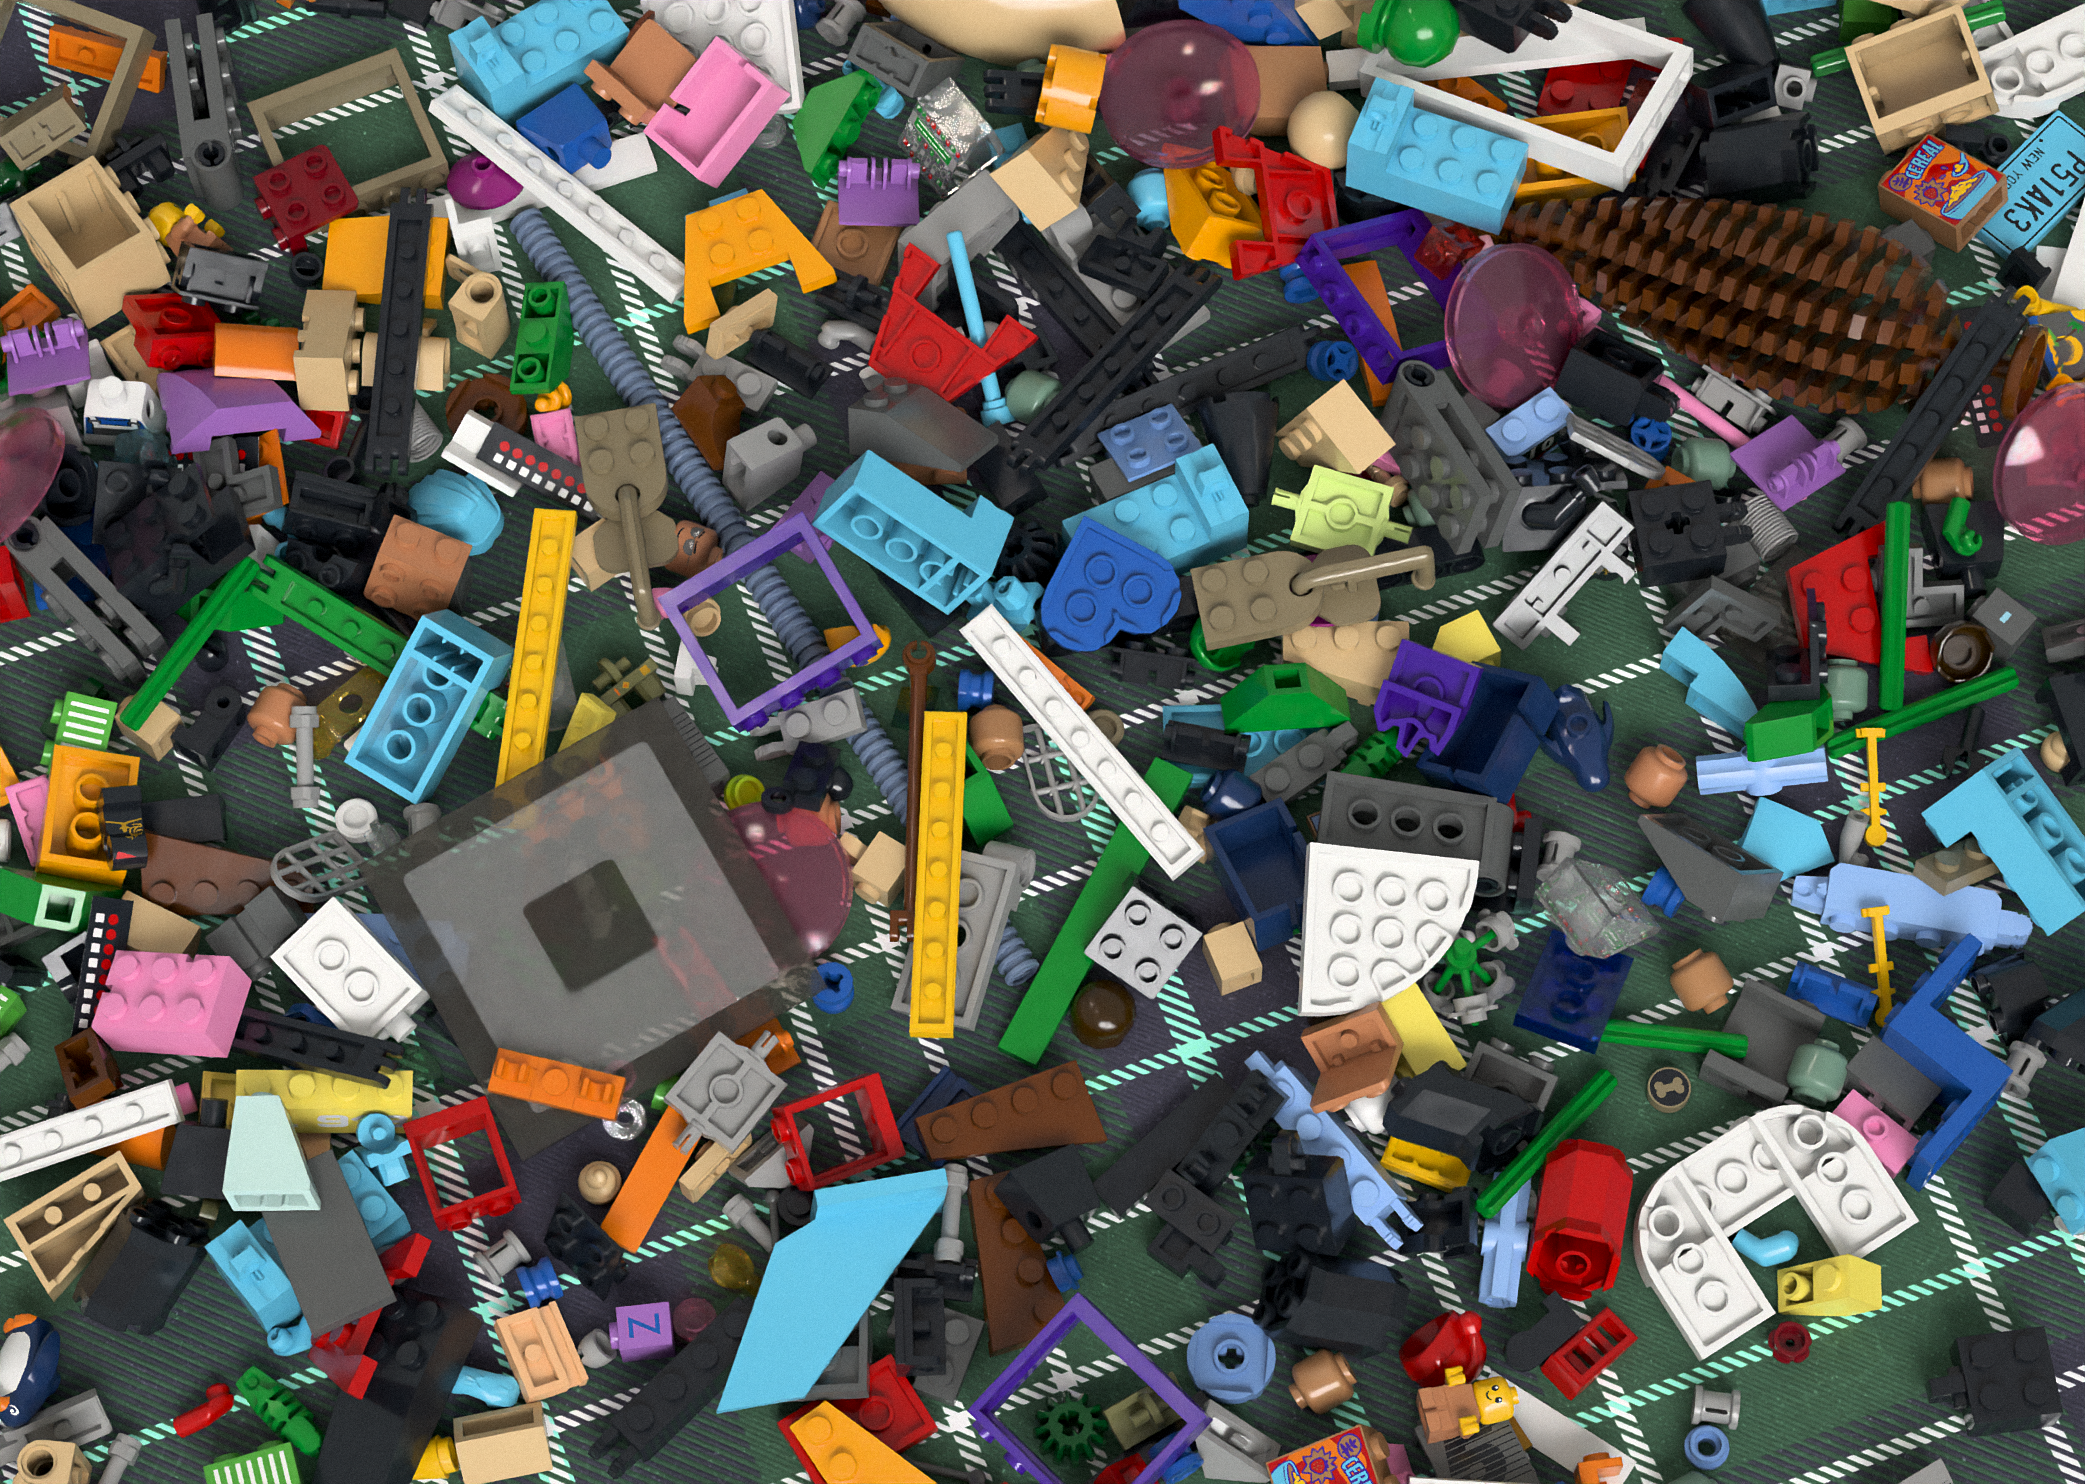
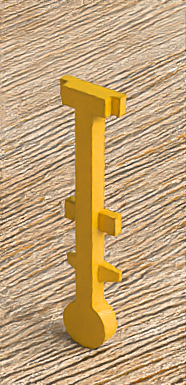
M1861 728L1855 729L1856 738H1866L1868 783H1860V792H1868L1869 808L1861 809L1860 811L1867 814L1870 819V827L1864 832V841L1870 847L1876 848L1880 847L1887 840V832L1880 825V816L1886 815L1887 810L1879 808V792H1886V783H1878L1876 738H1885V729Z
M1889 905L1860 909L1861 917H1871L1876 963L1868 964L1869 973L1877 972L1878 989L1871 991V993L1879 997L1880 1008L1875 1014V1020L1881 1028L1886 1024L1884 1019L1893 1008L1891 995L1896 993L1895 988H1890L1888 971L1894 970L1893 961H1887L1883 915L1890 914Z

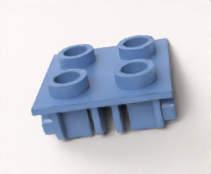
M1172 403L1156 408L1127 422L1117 424L1097 434L1099 440L1108 451L1105 453L1106 460L1112 458L1128 482L1173 465L1176 458L1203 448Z

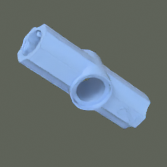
M1824 744L1814 752L1760 762L1748 761L1747 745L1740 752L1696 756L1700 795L1745 790L1750 795L1765 796L1779 792L1783 786L1828 781Z
M1494 1172L1493 1181L1501 1172ZM1531 1178L1493 1218H1485L1480 1256L1484 1257L1480 1274L1478 1302L1484 1303L1488 1307L1501 1309L1516 1307L1521 1262L1525 1261L1529 1235V1223L1526 1222L1530 1202Z

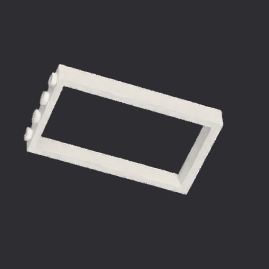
M1570 4L1567 5L1570 6L1573 14L1566 24L1550 19L1558 27L1559 33L1662 69L1661 74L1614 153L1387 71L1386 69L1393 58L1386 47L1379 54L1370 53L1369 56H1363L1357 69V77L1360 78L1361 96L1368 97L1376 77L1396 85L1415 89L1413 104L1415 108L1529 144L1528 158L1624 192L1693 75V48Z

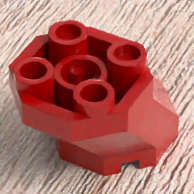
M1566 1139L1558 1143L1556 1150L1546 1154L1539 1179L1538 1196L1526 1263V1270L1532 1277L1534 1274L1540 1280V1288L1546 1295H1550L1555 1290L1564 1299L1582 1302L1592 1297V1291L1602 1287V1292L1614 1286L1621 1263V1249L1633 1184V1171L1626 1163V1156L1621 1150L1614 1148V1146L1582 1139Z

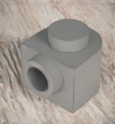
M1780 63L1774 86L1779 106L1802 111L1804 101L1812 103L1818 79L1810 78L1811 69Z

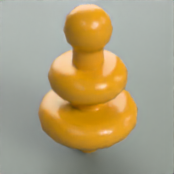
M562 381L552 393L538 394L535 401L536 410L539 412H551L568 408L572 402L570 388Z

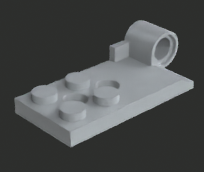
M1079 202V207L1041 231V234L1054 255L1122 327L1146 300L1079 273L1078 261L1098 234L1117 241L1116 234L1129 216L1118 206L1112 208L1110 218H1113L1116 222L1117 228L1111 229L1095 213L1089 217L1086 209ZM1136 225L1135 228L1139 233V236H1145V234ZM1163 256L1161 257V260L1168 262ZM1169 263V274L1162 284L1175 272ZM1203 305L1158 353L1210 319L1208 308Z
M991 840L985 846L982 855L962 850L958 927L965 929L966 939L957 949L954 1027L970 1031L975 1030L1009 912L1017 911L1022 891L1029 887L1034 876L1036 855L1032 849ZM910 942L891 1005L892 1010L906 1015H910L914 942Z

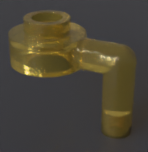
M721 1244L707 1262L712 1279L722 1287L730 1289L743 1287L756 1298L762 1280L754 1274V1265L751 1258L744 1250L734 1244Z

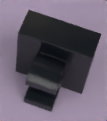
M2023 246L2012 250L1994 278L2005 289L2009 285H2012L2017 290L2028 285L2038 292L2052 269L2049 266L2044 267L2036 259L2037 255L2034 252H2029Z

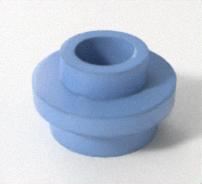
M1701 1425L1692 1429L1687 1435L1684 1442V1453L1687 1460L1694 1467L1701 1470H1713L1720 1467L1727 1459L1729 1442L1720 1429L1711 1425ZM1702 1442L1710 1443L1714 1448V1453L1703 1455L1700 1453L1698 1445Z

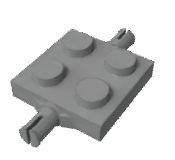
M764 1030L763 1034L749 1049L735 1044L718 1031L664 1097V1102L682 1115L687 1124V1127L678 1138L672 1142L676 1150L681 1147L680 1153L687 1155L699 1138L703 1136L715 1141L731 1155L734 1154L787 1089L788 1084L772 1073L764 1061L770 1051L779 1043L775 1035L767 1042L771 1032Z

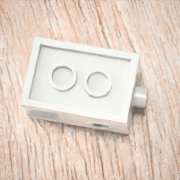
M334 896L270 956L339 1030L386 1041L392 1036L398 1043L401 1042L417 1026L410 1017L433 995L344 902L341 903Z

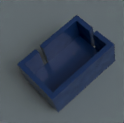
M1472 661L1471 663L1483 667L1484 670L1465 719L1439 756L1429 750L1428 742L1415 767L1433 788L1495 797L1498 803L1508 805L1540 744L1536 735H1545L1561 703L1539 676Z
M1277 798L1204 827L1203 834L1207 859L1241 922H1244L1256 950L1260 952L1292 939L1293 930L1298 929L1302 935L1306 846L1308 844L1301 832H1297V825L1282 798Z

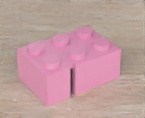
M716 36L670 95L674 101L691 109L686 115L664 103L643 132L698 180L717 189L786 101L790 93L767 73L760 70V67L735 46Z
M116 950L105 983L111 991L110 993L102 992L91 1027L114 1051L228 1058L252 980L230 956L195 955L193 960L189 954Z

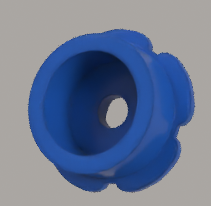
M1056 1251L1057 1256L1046 1261L1056 1286L1062 1293L1071 1288L1074 1290L1079 1289L1078 1280L1083 1278L1084 1274L1076 1257L1072 1253L1064 1256L1062 1251Z

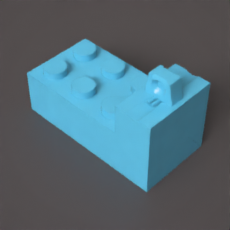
M540 0L494 28H491L484 17L480 16L467 26L449 34L448 38L457 77L471 96L511 127L516 124L517 120L572 84L576 83L581 86L591 80L583 71L592 59L610 66L626 46V40L630 31L607 0Z
M1376 77L1348 141L1345 186L1499 235L1526 171L1529 144L1413 107L1415 89L1396 85Z
M1212 443L1193 453L1176 458L1175 474L1062 521V542L1065 549H1067L1085 515L1159 554L1172 564L1174 572L1178 577L1190 572V569L1202 567L1247 548L1249 510L1216 447Z
M868 449L826 489L811 525L949 615L992 576L1014 517L1004 510L995 507L991 501L982 495L961 512L952 504L946 502Z
M449 609L422 615L344 762L415 805L431 799L489 690L498 688L503 681L507 670L513 662L515 648Z
M2018 746L1981 769L1921 813L1926 820V826H1928L1939 843L1942 842L1946 848L1972 832L1977 839L1981 851L1993 860L2003 874L2006 885L2013 892L2017 893L2028 908L2032 921L2041 927L2047 936H2050L2085 911V836Z
M353 1149L337 1160L376 1250L382 1246L394 1244L412 1230L405 1213ZM263 1217L249 1228L239 1220L223 1234L204 1246L219 1274L267 1334L275 1327H280L281 1329L286 1327L303 1313Z

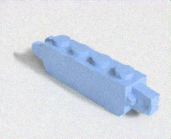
M1839 863L1831 868L1828 877L1796 876L1791 893L1790 905L1819 914V924L1829 925L1832 930L1842 933H1850L1857 930L1872 933L1873 935L1871 917H1861L1860 909L1889 905L1890 914L1883 915L1885 940L1892 941L1897 938L1912 940L1918 946L1924 948L1947 947L1952 940L1960 944L1966 935L1971 933L1983 943L1978 956L1983 954L1990 955L1994 946L2006 949L2011 947L2012 950L2014 948L2017 950L2020 947L2023 948L2029 938L2028 935L2031 934L2033 929V922L2030 921L2031 918H2028L2027 915H2023V913L2019 915L2017 912L2002 910V899L1994 890L1967 886L1942 896L1916 876L1846 863Z
M1256 1050L1245 1061V1064L1251 1071L1259 1069L1290 1097L1274 1119L1282 1129L1298 1131L1304 1154L1339 1156L1344 1159L1353 1211L1365 1225L1372 1226L1387 1244L1395 1250L1403 1244V1241L1398 1232L1385 1220L1392 1212L1396 1211L1404 1224L1415 1232L1424 1225L1421 1219L1405 1202L1408 1197L1403 1189L1336 1112H1328V1110L1317 1114L1313 1112L1310 1102L1315 1088L1299 1070L1288 1066L1283 1060H1280L1275 1065L1264 1052H1259V1050Z

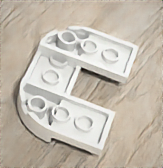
M1970 0L1962 6V9L1990 0ZM2085 3L2015 36L2005 21L1971 31L2000 112L1994 115L2008 118H2034L2048 115L2058 110L2060 102L2085 91Z
M1783 1105L1759 1112L1667 1170L1651 1185L1641 1200L1633 1227V1251L1638 1271L1646 1287H1652L1699 1362L1775 1314L1774 1309L1727 1237L1793 1195L1797 1197L1835 1257L1851 1254L1863 1258L1919 1222L1864 1137L1853 1126L1837 1115L1828 1111L1824 1113L1804 1108L1803 1105Z

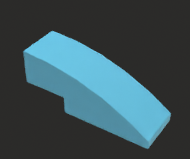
M1682 626L1663 651L1659 668L1689 687L1685 704L1744 742L1743 730L1745 722L1758 712L1755 704L1727 664L1708 645Z

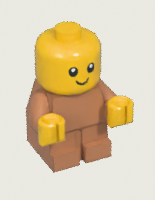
M163 202L152 208L149 212L148 217L161 237L157 241L163 246L171 248L177 257L181 240L229 251L234 250L220 239L225 234V230L213 219L206 222L204 226L205 232L198 227V224L204 220L205 214L193 203L188 204L184 211L172 202Z
M1462 1366L1444 1369L1445 1385L1418 1389L1416 1405L1427 1444L1452 1439L1459 1435L1463 1439H1468L1473 1434L1479 1432V1423L1489 1425L1511 1419L1514 1415V1405L1519 1404L1515 1386L1509 1387L1504 1377L1496 1376L1476 1381L1473 1384H1467L1465 1374L1462 1372Z

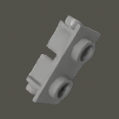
M472 0L435 1L430 9V15L434 17L436 23L443 24L455 31L463 28L467 20L472 22L480 16H483L489 26L494 28L506 21L504 18L507 12L485 2L482 9L471 4Z
M1705 364L1702 368L1708 376L1705 380L1698 377L1690 390L1696 394V399L1718 413H1721L1728 401L1732 402L1734 405L1726 418L1745 429L1748 433L1754 431L1760 434L1768 423V420L1763 418L1766 412L1773 416L1777 414L1773 407L1769 406L1772 398L1757 388L1755 391L1749 389L1747 392L1735 384L1737 379L1734 378V374L1729 379Z

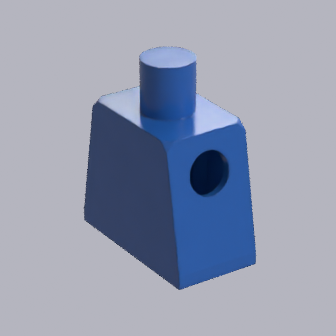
M576 83L516 121L519 134L570 174H573L588 163L595 169H601L611 159L612 153L610 148L612 140L607 120Z

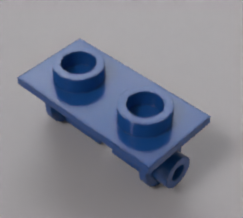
M1799 960L1785 996L1793 1000L1803 999L1809 1001L1819 1009L1820 1013L1865 1030L1878 995L1871 993V991L1875 990L1874 988Z

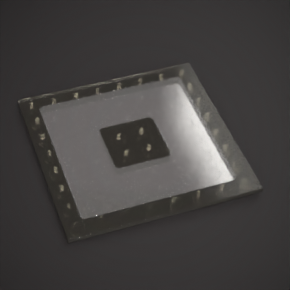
M659 697L650 700L357 865L523 1162L599 1118L489 1092L487 1089L498 1048L625 1077L627 1082L620 1104L621 1107L689 1068L718 1031L735 1042L827 989L821 975Z

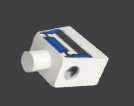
M114 376L89 381L83 417L85 444L126 447L127 438L165 437L166 411L162 409L160 399L149 384L136 381H121Z

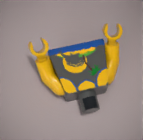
M2025 285L2021 287L2012 299L2018 301L2023 294L2031 299L2029 305L2022 313L2023 315L2028 314L2031 316L2028 317L2023 332L2031 324H2041L2048 327L2047 349L2039 375L2048 401L2054 400L2053 402L2056 406H2061L2066 400L2085 398V309L2080 310L2077 307L2040 298L2036 290L2031 286Z

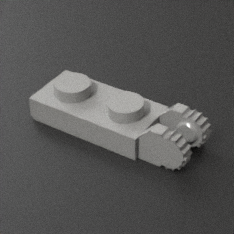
M680 334L674 339L673 347L683 355H687L697 361L693 368L685 361L667 354L664 355L660 362L663 370L687 382V386H690L697 376L726 375L735 384L737 393L746 404L742 412L754 418L760 417L778 387L777 379L725 355L720 359L714 360L705 352L706 347L704 348L696 340Z
M850 688L797 706L788 711L777 713L778 716L768 717L769 722L761 728L758 726L751 730L750 735L765 736L781 730L783 741L772 742L755 749L756 760L765 761L787 754L794 755L799 741L826 745L865 732L868 729L859 691L855 688Z

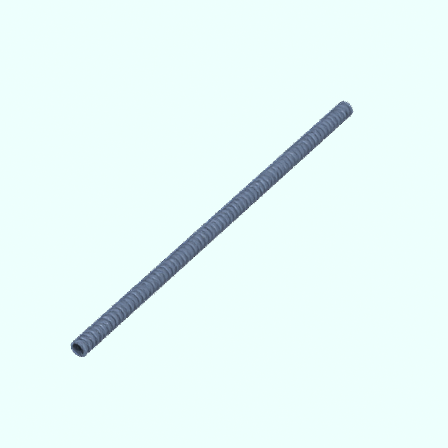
M530 208L517 214L509 226L511 233L516 235L517 242L522 245L523 251L528 254L530 262L534 263V267L540 273L543 281H564L567 285L572 325L578 330L579 336L584 339L586 347L591 349L592 356L597 359L598 365L603 368L604 374L609 377L611 385L616 387V392L622 397L623 403L628 407L656 403L667 469L669 473L674 475V480L680 485L681 491L687 494V500L693 504L694 511L700 514V520L706 524V527L716 531L719 548L723 549V553H726L727 557L755 540L757 537L753 536L752 529L746 526V520L740 516L738 508L733 506L732 499L726 497L727 492L723 487H720L719 479L714 477L713 470L707 467V461L701 457V452L695 448L693 440L688 438L687 431L681 428L682 425L675 418V414L669 408L668 402L662 399V393L656 389V384L650 380L648 372L643 370L642 363L637 360V356L631 351L630 345L624 341V336L618 331L616 324L611 322V316L605 312V307L599 303V299L593 293L591 286L586 284L585 277L580 274L579 268L574 265V261L568 256L567 250L561 246V241L555 236L554 230L549 227L548 221L543 218L542 212L537 208ZM770 561L740 580L746 583V590L749 593H753L752 599L754 602L759 603L760 611L766 613V620L769 623H773L772 629L774 632L779 633V640L782 643H786L785 649L792 654L793 661L799 664V670L802 671L830 654V650L826 646L825 639L819 636V630L812 626V620L806 616L805 609L799 606L797 597L792 596L793 592L790 587L786 586L785 579L779 576L777 567L772 566L773 561ZM845 670L840 672L842 678L825 689H820L819 686L812 689L814 693L819 694V699L855 688L852 687V680L849 677H845ZM860 697L868 730L847 737L846 741L848 744L853 745V752L856 755H860V763L867 766L866 772L868 775L874 776V784L881 786L879 788L882 796L887 797V804L894 807L893 813L895 816L901 817L900 823L906 828L907 763L905 760L899 759V751L892 749L893 742L886 738V731L879 728L880 722L878 719L872 718V710L868 707L865 708L866 701ZM1008 917L994 964H999L997 967L999 974L1006 975L1004 978L1005 983L1008 986H1015L1030 979L1039 968V962L1036 959H1031V950L1024 948L1025 941L1023 938L1017 937L1018 931L1015 927H1010L1011 920Z

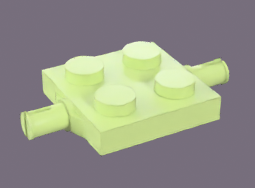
M1314 465L1309 482L1300 495L1276 487L1271 505L1295 511V525L1290 537V545L1318 554L1326 549L1345 545H1358L1365 548L1371 556H1374L1377 546L1383 541L1384 537L1408 544L1413 527L1389 521V507L1394 495V487Z

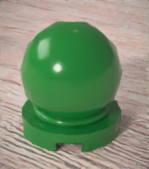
M1375 0L1370 14L1362 12L1357 33V44L1363 46L1362 49L1373 54H1379L1386 47L1390 56L1403 65L1427 68L1444 60L1453 52L1461 33L1459 14L1449 0Z

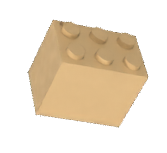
M1951 3L1941 4L1932 8L1928 12V16L1915 21L1912 18L1900 20L1892 24L1889 31L1876 36L1874 33L1861 35L1851 42V46L1844 48L1876 137L1885 155L1919 143L1928 133L1935 135L1946 124L1963 126L2000 112L1960 3L1954 6Z
M93 155L9 204L31 253L78 317L82 319L88 330L121 311L125 295L149 294L172 280L166 264L171 261L161 243L156 241L161 237L149 217L142 220L138 215L141 210L131 193L127 191L123 194L118 189L121 187V183L109 165L102 168Z

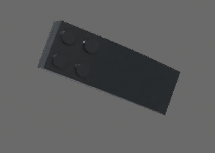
M393 1285L392 1289L397 1301L383 1307L362 1354L378 1362L377 1367L361 1400L349 1395L342 1389L340 1390L320 1450L312 1484H410L483 1322L456 1300Z

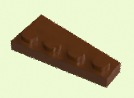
M144 829L147 840L148 860L147 867L141 869L142 898L176 915L240 914L245 910L244 906L267 887L276 886L269 870L272 858L256 857L237 852L238 850L225 847L217 848L196 843L194 840L181 837L174 838ZM281 860L276 863L278 870L292 865L290 862ZM305 867L312 876L315 875V868ZM296 871L281 876L292 887L307 881L300 872L296 873ZM309 887L301 890L304 893L315 894V888L311 889ZM294 899L304 913H314L316 911V903L302 902Z
M1076 1060L917 1117L913 1121L929 1162L980 1157L995 1153H1018L1033 1149H1056L1066 1147L1072 1143L1075 1145L1103 1144L1108 1140Z
M1010 1170L969 1181L967 1189L973 1240L976 1242L978 1254V1277L981 1280L983 1290L984 1320L988 1326L990 1358L1028 1346L1065 1306L1060 1291L1048 1270L1047 1260L1041 1245L1033 1241L993 1191Z

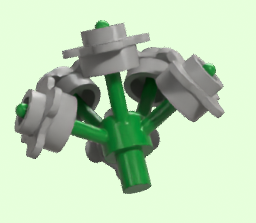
M1488 909L1481 910L1478 914L1480 922L1477 923L1475 928L1478 939H1476L1475 934L1471 930H1462L1460 928L1454 942L1442 956L1447 966L1442 974L1429 973L1416 981V984L1434 1012L1439 1011L1442 1015L1447 1016L1448 1019L1461 1016L1462 1025L1471 1023L1472 1026H1478L1479 1021L1488 1020L1486 1011L1499 1008L1498 1004L1494 1005L1495 1000L1514 990L1515 980L1507 976L1505 973L1506 966L1501 960H1493L1481 964L1476 961L1477 950L1483 946L1492 952H1497L1504 946L1509 950H1514L1518 947V939L1514 936L1515 925L1511 917L1504 911L1491 913ZM1455 973L1461 975L1465 997L1454 999L1452 1004L1451 1000L1455 995V987L1450 978Z

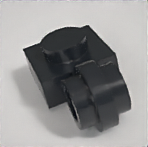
M1946 124L1934 135L1970 156L1975 152L1979 153L1981 159L1986 164L1993 166L2002 165L2012 153L2011 142L2005 135L1999 133L1984 135V128Z
M388 482L383 483L377 492L376 500L372 504L373 527L383 536L386 535L394 514L417 523V510L407 506L409 493L404 491L403 485L397 482L392 484Z

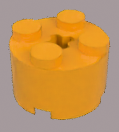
M1051 44L1035 122L1091 134L1096 114L1094 110H1096L1101 91L1107 55L1060 44Z

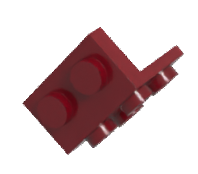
M317 145L252 177L258 197L254 198L253 202L263 221L271 219L275 228L271 229V233L281 252L288 249L293 258L298 253L309 252L304 235L355 211L359 206L356 194L330 150L325 145Z

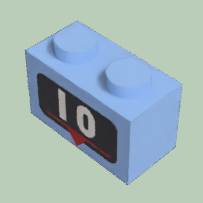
M1549 386L1485 429V433L1502 459L1507 456H1523L1527 460L1541 459L1544 455L1559 447L1557 441L1568 432L1565 418L1569 412H1573Z

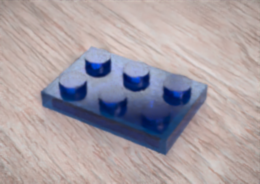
M1552 930L1518 1007L1513 1025L1595 1055L1631 971L1634 958L1621 953L1615 954L1607 948L1600 951L1597 945ZM1603 952H1609V956H1604Z

